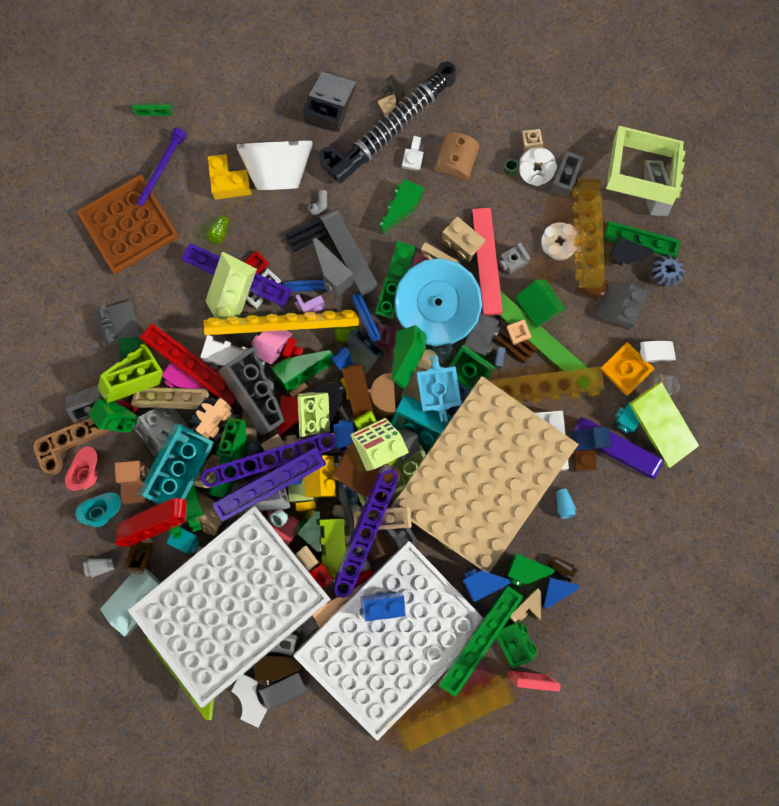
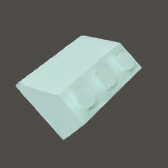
M146 568L143 574L131 573L100 610L116 630L123 636H128L138 626L128 610L162 582Z

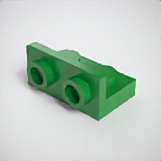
M517 620L513 624L502 628L497 639L511 668L513 669L533 661L537 656V648L528 636L526 625Z

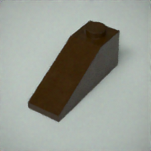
M266 654L256 663L255 680H259V684L270 685L272 681H277L304 669V667L294 656Z

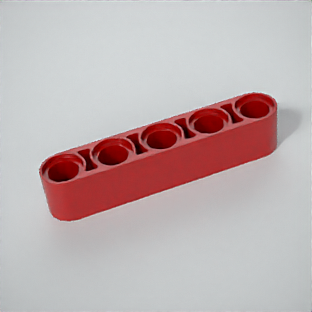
M173 498L117 524L115 544L122 547L132 546L185 523L187 501L181 498Z

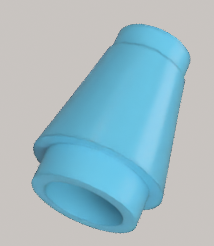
M561 489L556 491L557 513L560 515V518L565 519L575 516L577 509L568 490Z

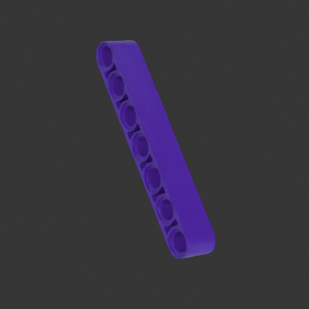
M330 433L314 435L208 468L203 472L201 479L205 486L214 487L284 465L304 454L302 445L305 442H310L313 448L317 447L320 453L330 451L335 447L336 439ZM324 436L331 438V445L328 447H323L321 444V439ZM286 448H291L294 451V455L290 459L283 457L282 453ZM266 454H272L275 457L273 464L267 465L264 463L263 458ZM247 460H253L256 464L252 471L244 468V463ZM228 466H233L236 469V474L232 477L225 474V468ZM214 472L217 476L216 481L213 483L206 481V473Z
M389 465L382 466L376 475L333 581L335 594L340 598H346L351 595L398 482L396 471ZM392 473L393 476L390 480H384V474ZM380 491L385 492L383 498L375 497L376 493ZM369 511H378V513L375 516H368ZM364 528L370 529V532L366 535L360 534ZM355 547L363 548L359 553L353 552ZM348 565L355 566L351 571L345 569ZM341 583L348 584L346 588H338Z

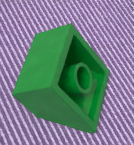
M512 554L504 576L509 579L510 583L521 586V584H529L553 574L554 569L522 555Z

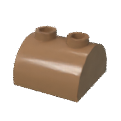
M456 132L445 134L433 170L468 181L480 147L479 143L465 134Z
M387 373L379 376L374 381L371 389H368L373 409L379 415L391 418L395 415L394 381L391 379L392 373Z

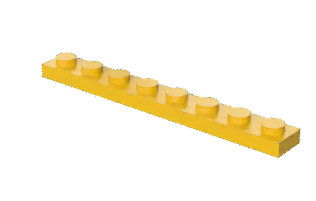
M344 310L342 312L325 311L324 313L317 314L306 312L299 315L288 313L282 316L269 314L265 317L250 315L247 318L235 316L228 317L227 319L209 318L208 320H203L204 335L359 326V318L356 311Z

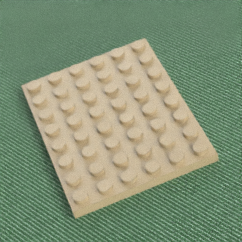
M481 376L394 500L391 508L410 507L411 521L481 570L490 573L576 449L578 443Z

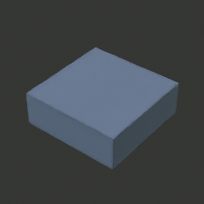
M497 348L494 369L501 370L503 367L506 348Z

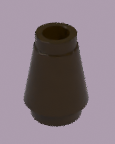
M555 556L548 563V566L554 569V572L563 581L566 580L569 583L578 571L574 567L575 565Z

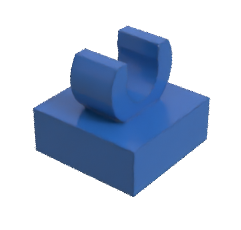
M340 347V352L336 356L332 354V361L342 373L343 367L354 364L351 361L350 350L347 347L344 349Z

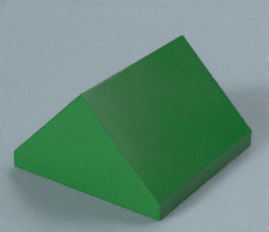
M546 279L535 280L515 297L535 328L567 310Z
M465 345L461 347L449 367H456L458 382L472 390L481 376L487 379L495 368Z

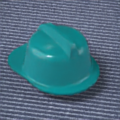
M109 492L83 501L76 509L75 515L77 520L82 524L92 527L104 526L119 511L121 507L120 496Z

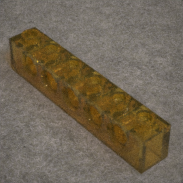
M578 178L576 186L572 188V197H575L573 213H576V218H574L573 229L576 230L574 247H577L574 262L578 264V269L575 271V280L578 281V288H602L605 281L601 180Z
M601 366L488 380L499 389H510L511 397L521 404L527 400H530V403L542 402L543 398H549L550 401L561 400V396L568 395L569 399L579 398L580 394L588 393V396L600 395V392L604 390ZM578 379H585L587 387H579ZM560 381L567 382L568 389L561 390L558 383ZM541 383H546L549 386L547 393L540 391L539 385ZM523 385L528 386L530 394H521L520 387Z

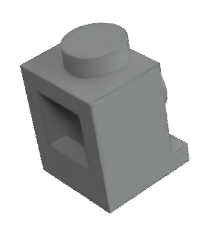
M519 243L516 247L500 256L499 264L504 271L507 270L511 274L528 264L531 258L523 245ZM514 255L517 260H512L511 256Z

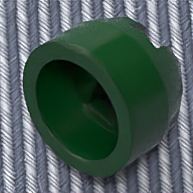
M515 159L506 160L504 163L505 173L511 176L515 175L519 170L518 161Z

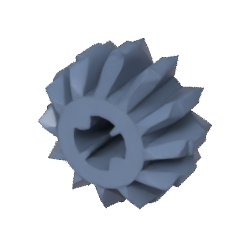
M668 255L666 258L661 256L659 261L656 260L654 262L655 267L651 269V272L655 273L653 279H659L658 285L664 282L665 287H668L670 284L675 286L677 281L680 282L683 279L681 275L685 273V270L681 269L683 263H677L678 257L672 260L671 255Z

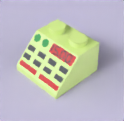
M386 418L350 434L366 471L376 469L409 453L401 434Z

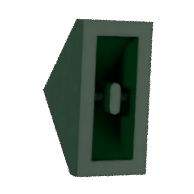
M139 337L119 338V361H123L127 358L128 354L139 349L144 342Z
M312 509L306 513L292 532L311 549L318 552L321 551L320 513Z

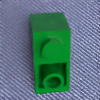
M97 399L88 414L98 429L127 433L131 432L138 419L136 414L114 401L106 403L105 400Z

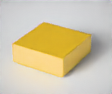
M316 501L296 503V510L298 512L317 509Z

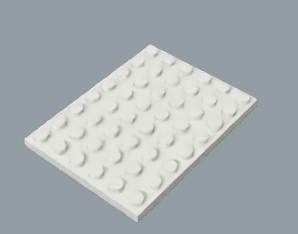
M254 506L130 608L128 612L198 705L204 708L331 599L257 507Z
M407 541L293 656L378 741L451 666L483 617L410 541ZM401 592L404 595L405 617L366 622L363 619L361 608L362 596Z

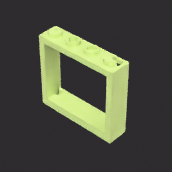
M618 126L613 140L606 189L673 205L675 199L680 197L682 190L680 185L683 180V174L681 173L685 163L682 160L686 152L683 151L684 141ZM623 146L671 157L669 186L619 174Z

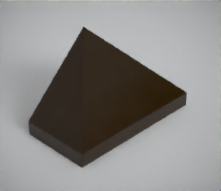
M137 543L132 545L123 567V573L143 574L152 544Z

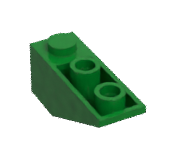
M403 179L401 185H397L394 192L396 195L394 201L390 200L387 207L389 212L386 217H382L379 224L381 234L387 233L417 209L424 194V187Z

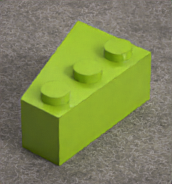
M344 519L320 520L322 562L335 578L348 546L346 544V536H350L348 525L345 524ZM348 565L345 569L351 571V565Z

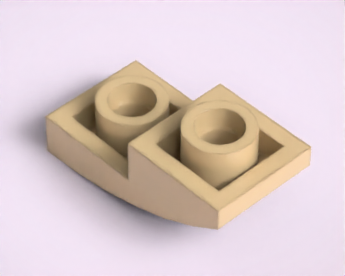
M540 129L522 131L524 152L534 147L543 148ZM535 162L533 169H540L542 163Z

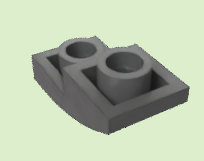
M295 672L258 691L266 709H269L305 692L306 689L299 673Z

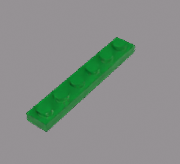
M508 585L504 586L438 683L441 688L455 697L458 695L523 599L522 595Z

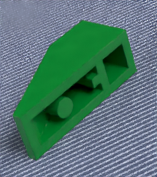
M417 325L399 330L396 334L391 379L402 389L406 388L425 351L427 337L425 332Z
M327 350L287 358L277 363L271 369L275 381L288 394L334 362L332 361L331 351Z

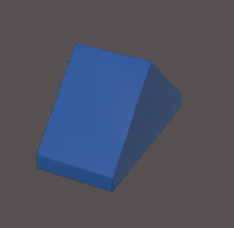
M547 578L542 601L543 608L551 607L580 587L577 584Z

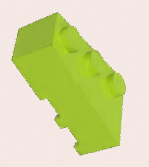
M143 343L135 352L128 354L127 358L123 361L116 363L100 375L98 389L106 403L159 385L163 371L146 343Z

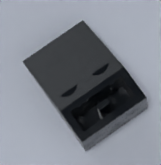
M321 72L303 110L304 122L339 132L356 82Z

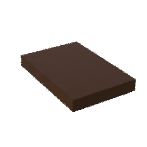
M350 442L331 477L367 498L376 475L382 466L366 471L354 442ZM394 468L399 477L401 472ZM386 473L383 479L390 480L393 474ZM380 491L376 493L375 497L383 498L385 492Z

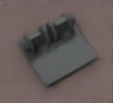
M131 300L110 307L100 305L98 310L94 311L104 347L119 343V338L141 336Z

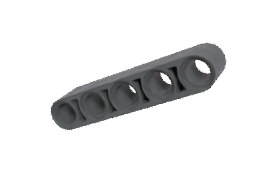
M335 209L321 216V223L343 264L354 274V284L361 296L377 289L378 284L338 210Z

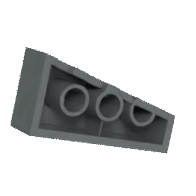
M256 346L224 365L218 372L262 436L283 423L284 418L276 398L273 397L270 382L266 379L262 361H259Z

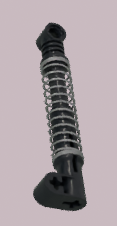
M449 61L440 63L437 71L428 80L422 81L414 88L416 94L409 92L411 99L404 97L405 104L399 101L401 108L399 109L397 106H394L396 113L394 114L392 111H389V115L384 116L383 121L378 120L379 124L377 126L373 125L374 129L372 131L368 130V134L363 135L362 140L355 142L352 145V149L346 155L341 156L332 147L322 148L318 156L323 170L337 183L342 184L361 165L372 160V156H376L377 151H382V146H387V141L391 142L392 137H397L398 132L403 131V127L406 128L408 123L413 122V118H418V113H423V108L427 109L428 104H433L437 99V95L445 87H450L455 83V65Z

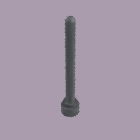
M336 481L351 537L354 531V517L346 488L343 487L341 482ZM355 547V553L361 552L362 547ZM367 558L361 572L371 569L370 561H367Z

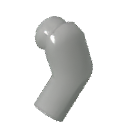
M326 190L318 191V201L308 206V211L312 215H319L327 208Z

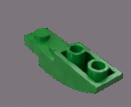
M397 241L376 308V314L394 318L396 313L394 299L397 287L410 269L416 246Z
M228 417L216 454L221 456L219 465L244 457L246 448V424L244 420ZM228 466L225 468V474L232 477L236 474V469L233 466ZM240 479L211 487L210 495L221 498L231 494L234 481L240 482Z

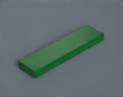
M612 221L607 222L603 240L614 243L617 236L655 250L654 254L665 257L671 255L672 259L677 257L681 241Z

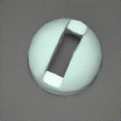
M277 510L270 516L272 524L276 527H282L288 519V515L283 510Z

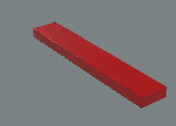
M153 323L139 337L140 340L216 397L224 400L230 407L236 403V397L217 371Z

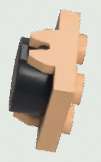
M208 397L195 410L191 421L198 425L197 432L207 439L213 438L220 429L218 426L221 422L227 421L228 417H230L232 408L221 398L215 402Z

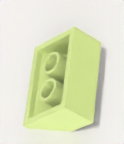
M225 252L221 253L205 302L212 314L219 319H227L232 316L239 318L257 269Z

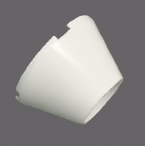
M312 141L236 144L257 190L293 189L299 187L312 148Z

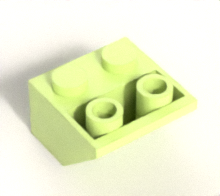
M310 392L298 394L300 437L330 432L328 393Z

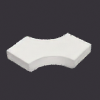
M243 674L237 679L231 692L236 694L241 701L242 716L240 719L259 728L267 711L257 695L259 681Z

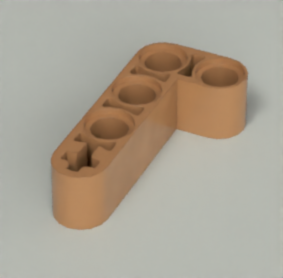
M88 418L37 439L33 447L40 468L45 473L53 475L60 473L63 469V462L59 453L105 435L109 430L96 428L97 426L93 420ZM82 428H84V429H85V434H84V436L79 437V436H78L79 430L82 429ZM66 435L67 441L61 445L60 439ZM48 443V450L43 452L42 446ZM55 461L54 469L50 470L49 463Z

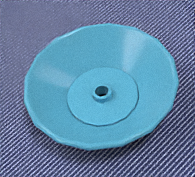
M442 258L424 260L410 268L399 282L394 299L396 317L403 329L417 325L426 334V344L432 346L451 345L466 337L477 324L482 308L480 287L472 273L459 263ZM437 298L442 300L441 305L435 304Z

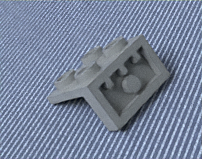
M155 408L138 417L133 427L154 457H157L174 424H181L190 429L175 408Z

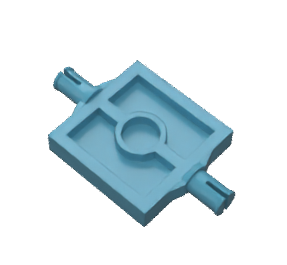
M431 356L432 368L427 371L417 372L422 411H439L440 423L448 422L446 410L451 407L461 406L456 367H439L438 356Z

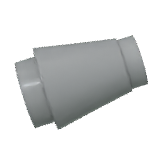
M112 558L88 559V561L83 562L86 577L91 576V578L114 570Z

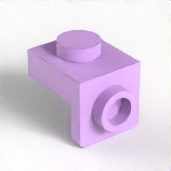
M298 294L296 295L297 301L294 302L299 313L303 311L304 314L306 312L317 314L325 307L321 295L303 303Z

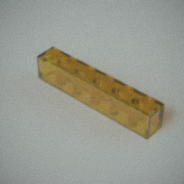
M496 675L490 678V683L482 685V683L477 684L467 694H464V692L458 693L456 697L453 696L454 700L446 703V700L441 701L435 705V709L429 712L428 709L417 713V717L412 720L406 718L400 721L396 730L406 753L516 701L506 677Z

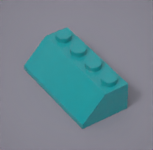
M404 394L391 425L395 429L406 428L415 432L419 437V445L429 452L452 416L447 414L448 422L440 423L439 411L423 412L420 401Z
M174 424L137 494L157 504L173 498L185 500L214 442L181 424Z

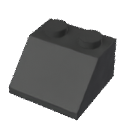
M608 282V289L601 299L595 316L630 330L635 326L648 291L632 284Z

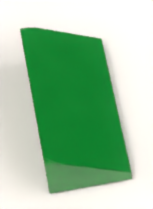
M135 103L132 105L136 116L172 115V103Z

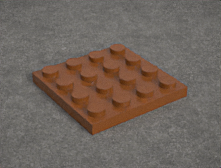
M141 174L76 211L114 275L179 238L178 233L152 192L143 206L138 205L137 201L147 185Z

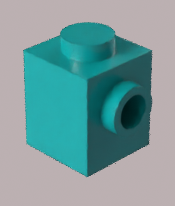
M630 402L624 408L620 407L615 414L617 419L614 423L618 425L617 428L623 433H632L640 423L629 405Z
M180 528L182 537L175 539L174 535L171 534L166 543L191 556L200 546V538Z

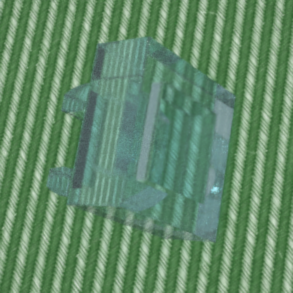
M450 343L432 347V350L438 356L440 364L457 355L455 348Z

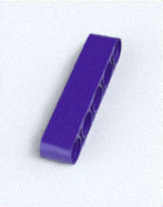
M580 417L573 431L589 430L593 427L601 426ZM609 431L611 447L597 450L649 478L656 479L664 461Z

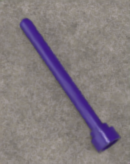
M174 127L170 134L171 142L137 201L138 205L143 206L177 145L183 143L187 137L186 132L182 129Z

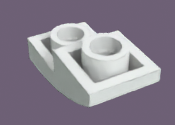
M672 341L640 343V354L644 362H669L676 360Z

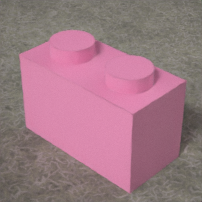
M287 330L264 331L259 336H255L251 345L253 347L256 346L258 358L272 364L283 353L292 333Z

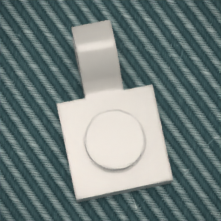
M414 136L411 149H405L402 168L420 172L424 152L419 151L421 137Z

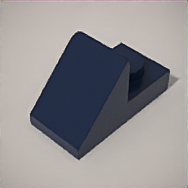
M593 427L589 430L569 432L570 439L578 443L574 451L611 447L609 428Z

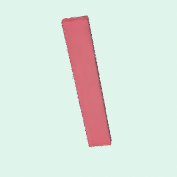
M491 208L472 209L474 231L486 240L484 245L476 252L483 315H501L503 310Z

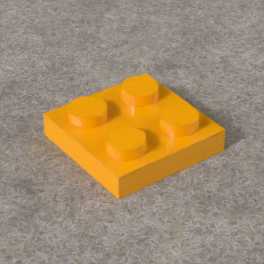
M628 342L600 368L626 396L655 369L649 362H644L641 355Z

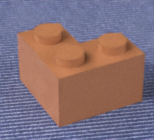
M140 461L115 463L116 483L121 484L122 504L149 503L148 499L137 494L150 470L147 464Z

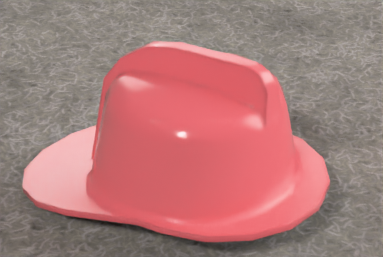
M83 447L76 454L65 476V485L69 490L76 491L81 488L86 490L96 482L98 478L96 469L97 454L92 447Z

